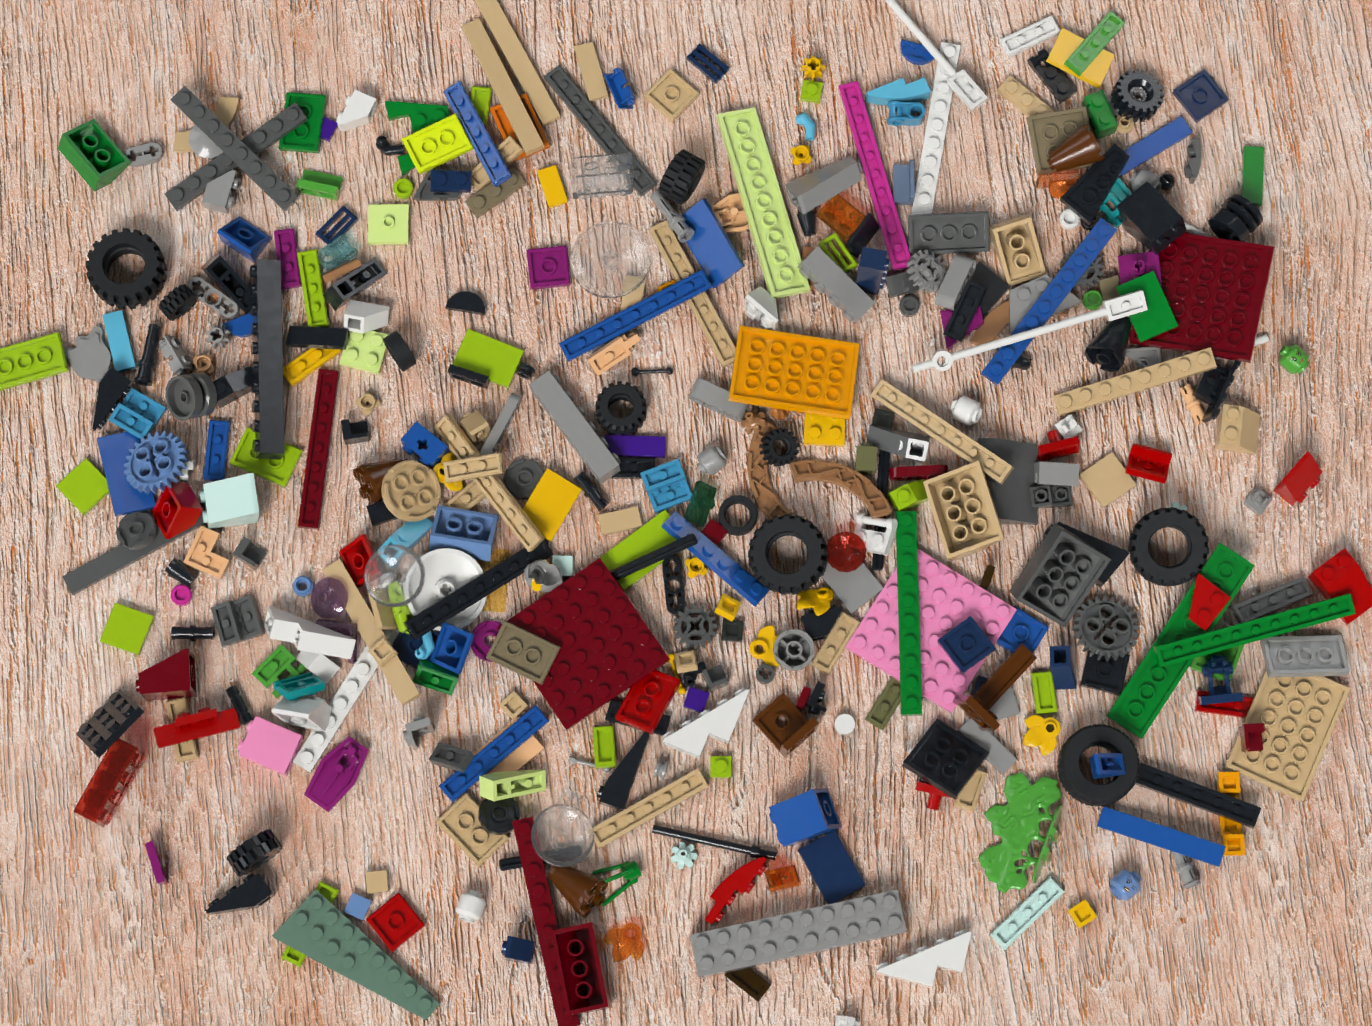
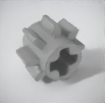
M212 324V329L206 331L209 337L206 339V342H213L212 348L216 349L220 345L224 349V344L231 342L228 336L231 334V331H224L225 325L221 324L218 328ZM216 334L222 335L221 338H215Z

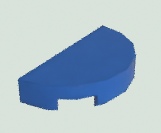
M901 39L900 50L902 56L908 62L914 65H925L935 59L923 45Z
M248 313L223 323V325H225L226 330L231 331L233 336L240 338L251 336L250 328L251 323H253V316Z

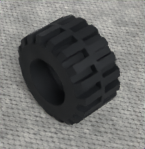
M682 149L675 155L667 167L660 182L659 193L679 205L685 203L696 189L703 175L705 161Z
M617 381V385L611 383L609 388L604 387L602 393L598 394L595 404L597 421L601 424V428L604 431L608 430V434L629 435L630 432L634 434L637 432L638 427L641 428L643 426L647 413L646 399L642 391H638L637 386L634 385L632 387L629 382H626L624 385L622 381ZM625 400L633 406V412L628 417L616 418L609 412V407L615 401Z

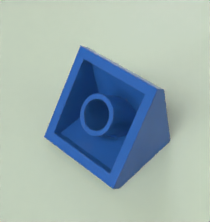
M240 216L218 229L217 232L221 242L253 263L272 238Z
M444 622L430 661L457 674H461L474 638V632Z

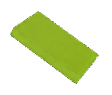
M468 329L452 365L489 376L490 382L509 389L524 351Z
M246 427L229 463L286 488L303 454V450L284 443L285 454L280 460L256 459V452H253L252 448L255 432L252 431V428Z

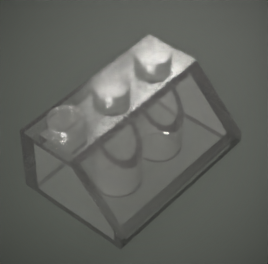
M632 152L573 157L570 173L573 199L605 198L612 195L626 196L633 194L634 172Z

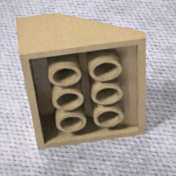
M979 460L923 482L947 559L956 561L1005 539Z

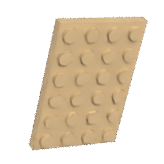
M1265 670L1243 724L1264 723L1265 732L1262 733L1263 750L1242 752L1239 731L1224 767L1231 771L1239 772L1240 775L1297 801L1303 802L1350 688L1324 676L1268 678L1267 671Z

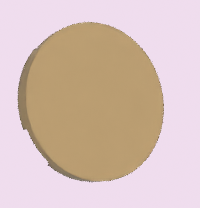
M406 460L392 466L382 481L383 501L395 517L407 522H418L428 518L435 512L441 498V486L432 469L415 460Z

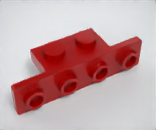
M205 707L199 709L198 713L190 715V712L177 715L178 718H174V723L155 727L153 731L158 748H164L240 728V723L235 708L217 712L216 708Z

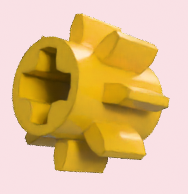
M814 55L810 59L804 58L805 65H802L800 71H805L804 78L808 77L812 81L817 77L822 78L823 74L821 71H825L826 68L825 65H821L822 58L817 59Z

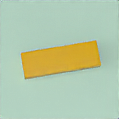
M310 348L283 367V376L291 387H294L340 354L341 350Z

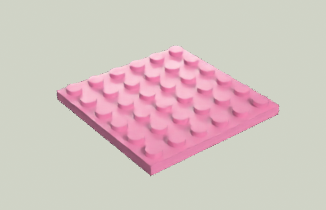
M917 548L922 696L952 714L957 706L952 701L958 695H964L986 658L962 675L938 644L937 640L971 616L995 646L1017 609ZM896 567L845 648L900 682Z

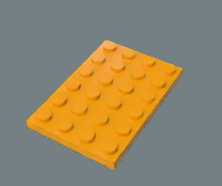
M739 325L728 401L850 420L860 344Z

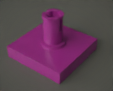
M1153 252L1118 256L1121 285L1154 271L1162 288L1159 253L1156 255Z

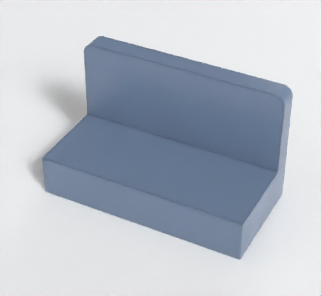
M910 160L909 165L893 164L895 205H913L915 198L914 160Z

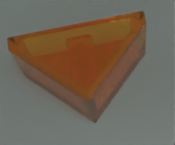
M795 865L768 870L763 875L770 895L801 885Z

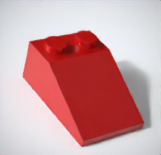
M1345 548L1308 576L1325 599L1351 594L1356 614L1341 618L1346 626L1372 607V587L1357 562Z

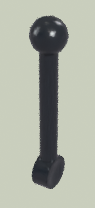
M632 368L631 374L633 376L652 373L671 375L673 374V368L650 370Z

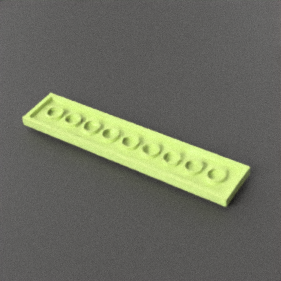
M756 108L719 113L716 118L768 292L775 299L807 293L810 291L808 280L800 274V269L797 267L802 260Z

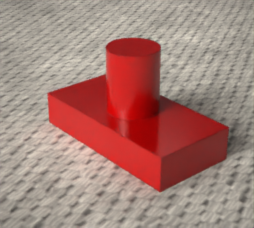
M1058 430L1049 431L1047 437L1050 443L1038 446L1037 457L1039 461L1044 462L1079 453L1080 441L1078 436L1062 440Z
M916 781V790L929 793L927 808L939 810L942 796L950 797L926 781Z

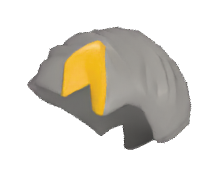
M546 559L536 560L528 564L524 569L526 583L535 592H550L563 583L559 568L555 564H550Z

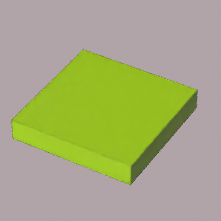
M87 458L56 485L84 516L109 494L106 478Z
M115 603L100 642L140 656L155 617Z

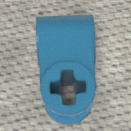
M891 101L887 104L889 108L888 125L919 126L924 121L925 107L921 103ZM916 111L919 112L921 115L918 117H914L911 115V113Z

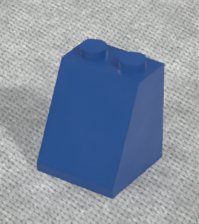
M827 788L812 789L769 807L770 819L777 828V839L783 847L792 846L842 828Z

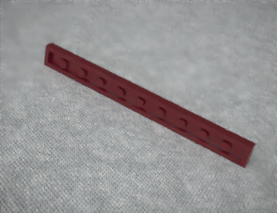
M533 816L512 821L557 1024L558 1026L580 1025L578 1014L570 1016L566 1014L551 931L557 930L558 926Z

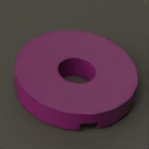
M483 621L472 631L474 632L471 649L475 656L482 661L493 662L486 659L491 646L485 644V639L488 636L496 638L499 632L497 627L501 625L500 622Z

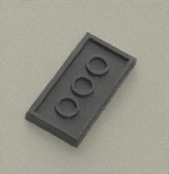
M972 211L908 215V248L910 255L915 254L919 250L922 252L928 250L929 254L932 252L935 254L989 252V212Z

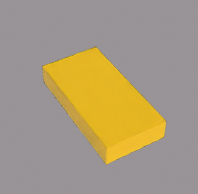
M556 165L537 170L548 208L551 209L567 204L568 200Z

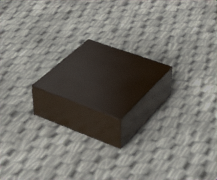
M988 565L985 569L980 587L985 590L990 585L995 570L994 566Z

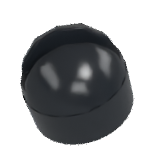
M1165 173L1160 176L1161 189L1167 191L1173 188L1175 179L1172 174Z

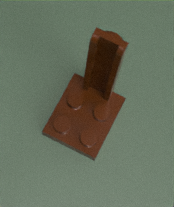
M1020 643L972 696L958 695L952 702L957 704L965 712L964 714L979 726L981 731H995L1000 724L996 721L998 717L989 709L1037 657L1023 643Z

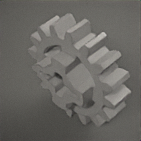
M919 250L909 257L910 261L906 263L910 267L906 270L911 275L908 279L914 281V287L919 286V291L925 289L927 294L931 291L935 293L939 290L944 280V275L947 273V270H943L945 263H940L941 257L935 258L934 252L929 254L928 250L923 252Z

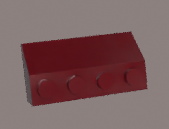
M589 922L551 931L567 1016L613 1008L596 923Z

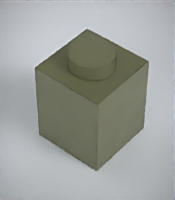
M862 443L861 446L856 447L855 471L863 475L875 476L877 447H873L869 443Z

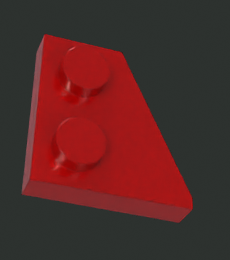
M1198 574L1195 579L1196 582L1188 619L1203 631H1206L1231 598L1201 574Z

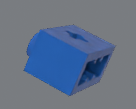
M417 421L401 438L402 449L410 456L414 454L419 458L417 460L419 463L432 469L449 452L447 445ZM420 445H427V449H420Z

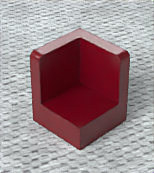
M1264 723L1243 724L1240 726L1242 752L1262 751V733L1265 732Z

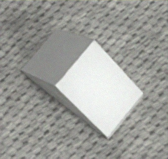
M301 651L296 656L300 663L326 684L340 670L337 664L323 654Z

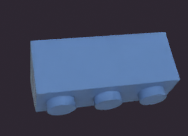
M438 505L430 533L429 551L440 548L456 549L468 554L473 559L490 562L499 515Z

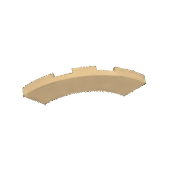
M219 97L213 114L227 127L234 121L237 114L239 98ZM191 130L175 132L174 153L193 152L189 144V133Z

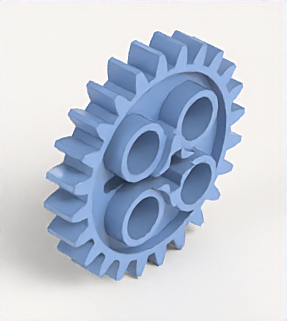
M156 431L154 436L148 433V439L146 440L141 437L140 444L134 443L136 448L129 449L132 454L125 457L129 462L124 464L126 468L124 473L127 475L126 479L139 492L144 491L146 494H149L150 491L156 494L158 489L164 492L165 486L172 488V481L178 483L176 477L183 476L181 469H187L184 463L189 461L186 457L189 453L185 449L186 445L178 436H175L173 433L168 434L166 431H163L162 434Z

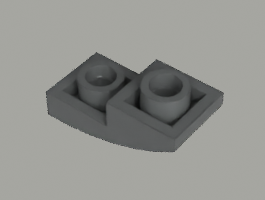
M1199 137L1191 139L1187 146V155L1191 159H1188L1184 166V175L1189 179L1190 184L1195 182L1201 166V143Z
M1050 485L1029 488L1032 508H1056L1073 505L1070 486L1050 487Z

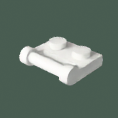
M859 513L856 518L857 524L850 547L854 550L888 556L898 526L897 519H872L871 516H867L865 513ZM866 524L886 527L887 529L884 533L867 530L865 527Z

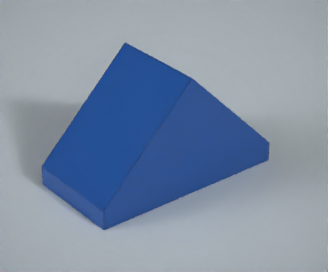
M1096 753L1090 757L1093 779L1126 774L1122 753Z

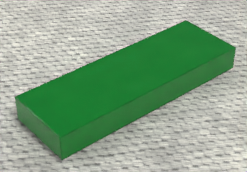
M1244 146L1241 196L1248 199L1255 206H1261L1263 200L1264 147Z

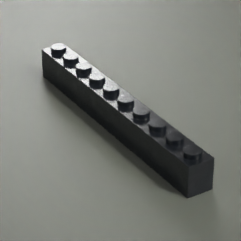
M256 259L253 266H250L249 271L250 278H253V285L251 284L250 297H253V304L250 306V315L253 316L250 332L251 335H254V342L251 343V354H254V361L251 364V373L254 374V381H252L251 390L252 393H255V400L252 402V412L255 413V420L252 423L255 439L253 440L252 448L253 452H256V459L280 460L285 454L281 260Z

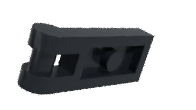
M1043 48L1038 52L1037 56L1030 57L1027 62L1061 104L1076 94L1077 90L1059 68L1046 62L1049 53ZM1043 61L1045 66L1041 68L1039 63Z

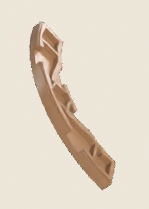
M1009 300L1002 303L986 316L984 324L975 331L970 342L971 344L977 346L994 341L998 334L1010 324ZM1069 309L1057 315L1067 317Z
M764 418L763 420L767 422V425L765 427L759 426L760 432H754L750 443L747 473L753 497L762 513L770 521L774 516L792 515V512L784 506L774 493L768 474V460L764 461L763 457L765 455H760V451H763L762 448H759V444L763 443L761 438L765 437L764 435L769 431L778 429Z
M811 459L789 463L795 483L803 481L832 483L854 494L865 505L872 519L892 514V509L884 494L871 483L870 479L848 466L832 461L822 462Z

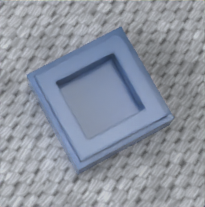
M352 893L344 913L364 921L372 901Z

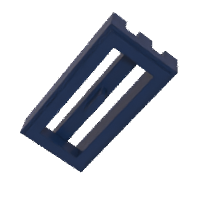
M700 43L686 57L687 61L715 84L729 71L728 66ZM699 52H701L703 55H705L708 59H710L714 64H716V65H717L720 69H722L723 71L719 70L715 65H713L710 61H708V60H707L704 56H702ZM696 56L706 66H708L716 74H718V76L716 77L715 75H713L709 70H707L703 65H701L697 60H695L694 57Z
M342 206L315 234L331 249L358 221V218L345 206ZM344 213H346V215L324 236L323 234H324ZM351 218V220L329 241V239L348 221V219Z

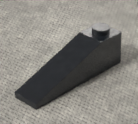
M644 732L607 779L605 786H600L597 797L600 798L599 804L619 811L624 810L651 735L650 733Z

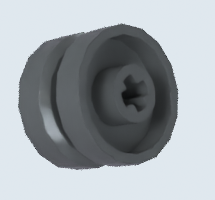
M202 372L172 377L168 381L165 398L167 406L175 418L187 420L208 416L214 411L217 404V392L212 379L207 374Z

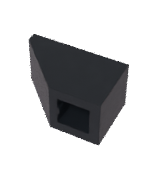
M830 605L829 610L820 616H817L814 610L804 612L800 619L803 631L812 638L813 642L826 639L842 614V606Z

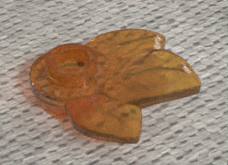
M628 923L622 928H612L603 938L604 943L613 946L612 955L615 962L624 961L630 955L634 959L639 960L644 953V945L640 940L642 932L637 924ZM629 930H633L635 932V936L633 938H629L627 936V932Z

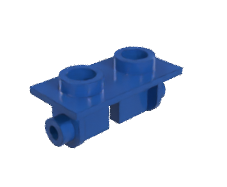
M618 67L613 70L614 73H605L607 85L612 92L618 109H633L632 105L635 104L636 98L630 86L624 88V85L628 83L624 70Z

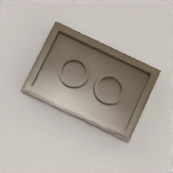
M504 620L486 659L543 685L561 647Z

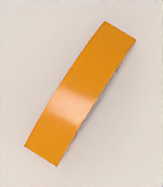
M1218 772L1217 791L1239 799V794L1241 793L1239 772ZM1218 816L1221 845L1226 846L1223 856H1245L1242 825Z

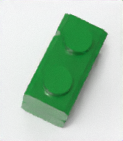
M1103 90L1085 96L1082 106H1086L1088 120L1094 130L1096 139L1114 134L1118 124Z

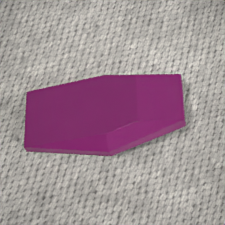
M352 737L346 738L321 759L304 795L327 812H330L356 784L369 750Z

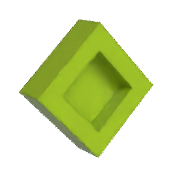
M803 80L800 101L820 104L823 83Z
M710 756V778H731V756Z

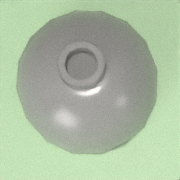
M800 629L782 632L773 645L775 661L780 667L790 671L804 669L810 664L815 653L812 638Z

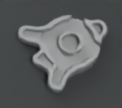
M99 326L92 328L88 336H77L75 338V348L64 347L66 359L71 363L75 373L82 379H91V381H96L97 383L108 371L112 361L111 353L103 343L104 332Z

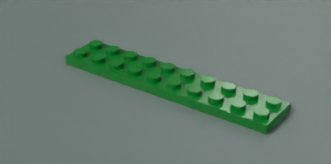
M1218 543L1199 574L1231 599L1207 630L1203 631L1188 619L1196 582L1194 580L1106 717L1138 738L1142 739L1194 660L1193 658L1158 667L1153 647L1212 631L1254 568V564L1223 544Z

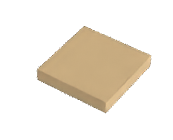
M670 68L643 97L673 123L699 97L700 93Z
M1113 452L1079 474L1080 479L1102 508H1105L1137 485L1131 476L1125 473V468Z

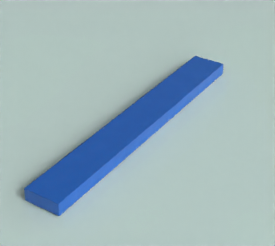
M702 269L559 343V346L567 361L570 362L708 291L712 286Z

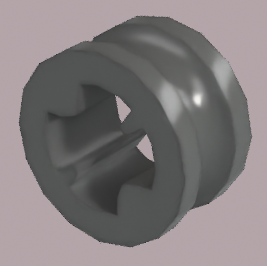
M763 664L757 668L756 679L761 684L772 682L775 674L772 666ZM763 669H767L771 676H768V679H763L759 672L762 673Z

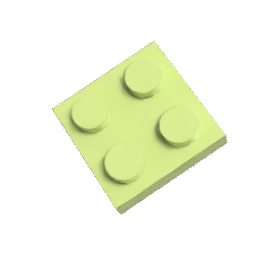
M349 331L347 347L342 352L340 365L379 375L387 350L383 338L388 336V334L376 331H369L364 334Z

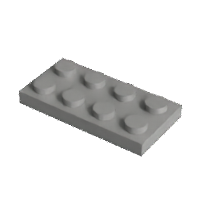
M1341 635L1281 636L1260 640L1268 678L1347 676L1350 672Z

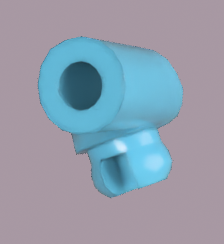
M807 113L798 114L795 120L797 124L803 125L806 128L805 140L814 141L815 122Z
M431 631L422 636L423 644L419 649L415 650V656L418 659H427L435 648Z

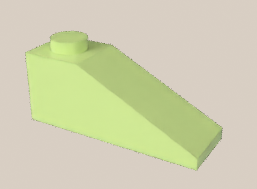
M546 770L505 771L480 775V796L491 801H498L545 791Z

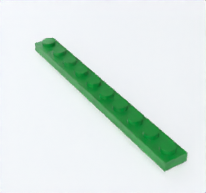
M896 511L895 519L898 521L896 529L901 716H922L916 511Z
M1344 594L1161 644L1153 648L1158 667H1164L1356 613L1351 594Z

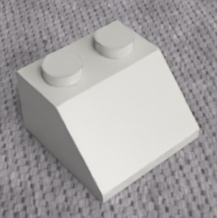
M301 696L296 700H287L284 697L272 708L271 712L289 726L325 731L332 707L325 703V699L319 697L307 699L306 696Z

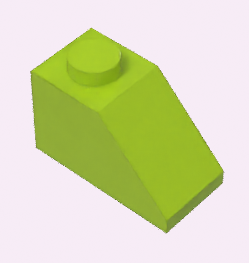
M924 479L907 483L889 492L888 499L895 512L908 511L928 500L923 484Z

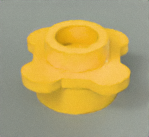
M799 145L791 148L790 153L793 155L792 163L798 166L800 163L809 164L812 161V157L809 156L810 148L808 145Z
M698 558L685 560L689 578L707 574V568Z

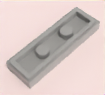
M969 719L958 730L959 733L990 752L986 760L1001 775L1017 761L989 731H981L972 719Z

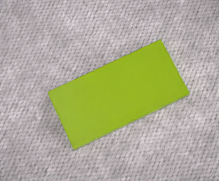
M59 332L0 348V391L69 372L63 341Z
M666 510L662 511L600 557L609 571L676 541L674 537L661 527L670 517ZM663 560L616 582L625 591L661 565Z

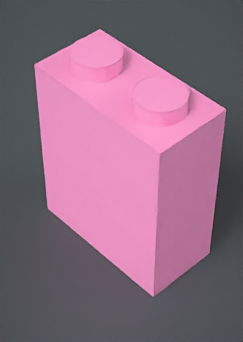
M256 716L247 726L246 731L248 734L246 738L242 739L239 743L238 755L287 777L293 760L304 740L303 736Z

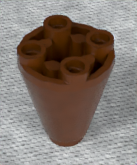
M408 459L361 464L353 469V475L361 486L359 488L361 497L363 499L367 498L370 503L380 501L383 498L381 487L385 474L395 464Z
M556 863L550 869L548 877L551 878L552 883L573 909L583 918H586L595 906L599 907L605 899L603 893L608 883L602 878L565 864Z

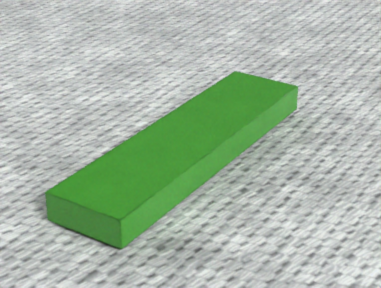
M1110 10L1066 60L1064 65L1080 76L1126 22Z

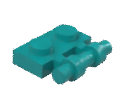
M1119 177L1100 208L1105 214L1106 220L1116 228L1122 224L1118 218L1120 214L1117 205L1132 194ZM1109 201L1117 208L1115 211L1108 207L1107 203Z

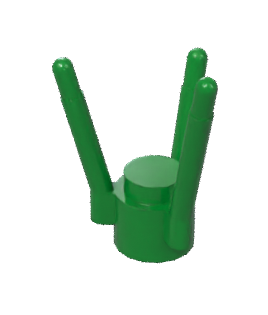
M626 861L622 864L601 868L592 872L595 875L620 869V873L605 879V882L608 883L620 877H623L625 881L629 880L602 903V906H606L628 887L638 882L637 878L642 875L635 861L630 863Z

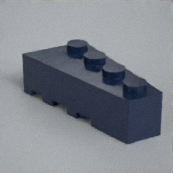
M868 247L862 248L856 284L865 293L878 295L879 289L884 288L890 261L889 258H886L887 251Z

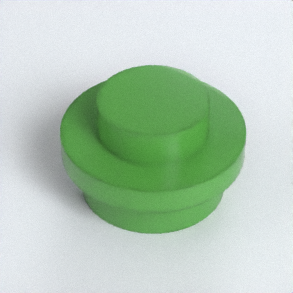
M1096 290L1087 291L1082 298L1083 305L1089 310L1098 309L1103 302L1102 295Z

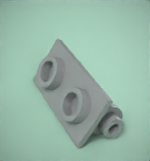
M164 335V339L159 341V349L165 359L168 360L170 357H173L168 364L174 375H184V370L193 371L191 359L182 350L180 340L175 336Z

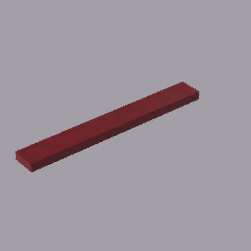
M318 370L298 528L319 530L340 374L337 370Z

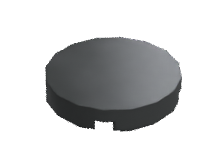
M527 459L516 460L506 470L504 477L506 488L512 496L528 500L544 471L535 461Z
M136 511L127 514L120 520L119 527L116 529V535L124 548L140 550L153 542L157 536L158 527L150 514Z

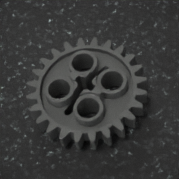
M1104 595L1100 601L1095 596L1093 602L1088 599L1086 605L1082 603L1079 608L1080 610L1076 611V617L1072 620L1075 624L1072 630L1077 632L1073 638H1080L1077 645L1085 646L1083 652L1090 650V657L1097 654L1098 660L1102 656H1105L1106 661L1110 659V656L1117 660L1119 655L1123 658L1126 652L1130 653L1133 649L1132 647L1136 645V640L1140 635L1136 633L1140 626L1135 625L1138 618H1132L1134 611H1127L1129 605L1121 606L1122 600L1115 603L1112 596L1110 601H1107ZM1101 612H1105L1109 617L1102 616ZM1115 616L1118 617V619H1116L1111 624L1110 628H1107L1097 640L1093 639L1100 633L1102 628L1104 629L1110 623V621ZM1087 625L1093 626L1095 630H1090ZM1116 626H1121L1124 631L1118 630ZM1103 639H1107L1111 644L1104 643Z

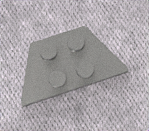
M1047 274L1010 290V335L1053 279ZM1069 292L1051 317L1081 303L1080 299Z

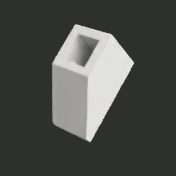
M355 89L353 94L347 97L344 111H341L337 117L336 122L339 130L344 132L370 123L378 108L377 99Z
M350 300L344 313V328L352 332L364 334L387 326L389 323L390 307Z

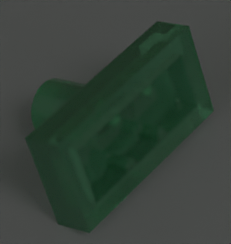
M696 481L684 518L699 527H704L710 509L715 506L714 497L717 488L702 481Z

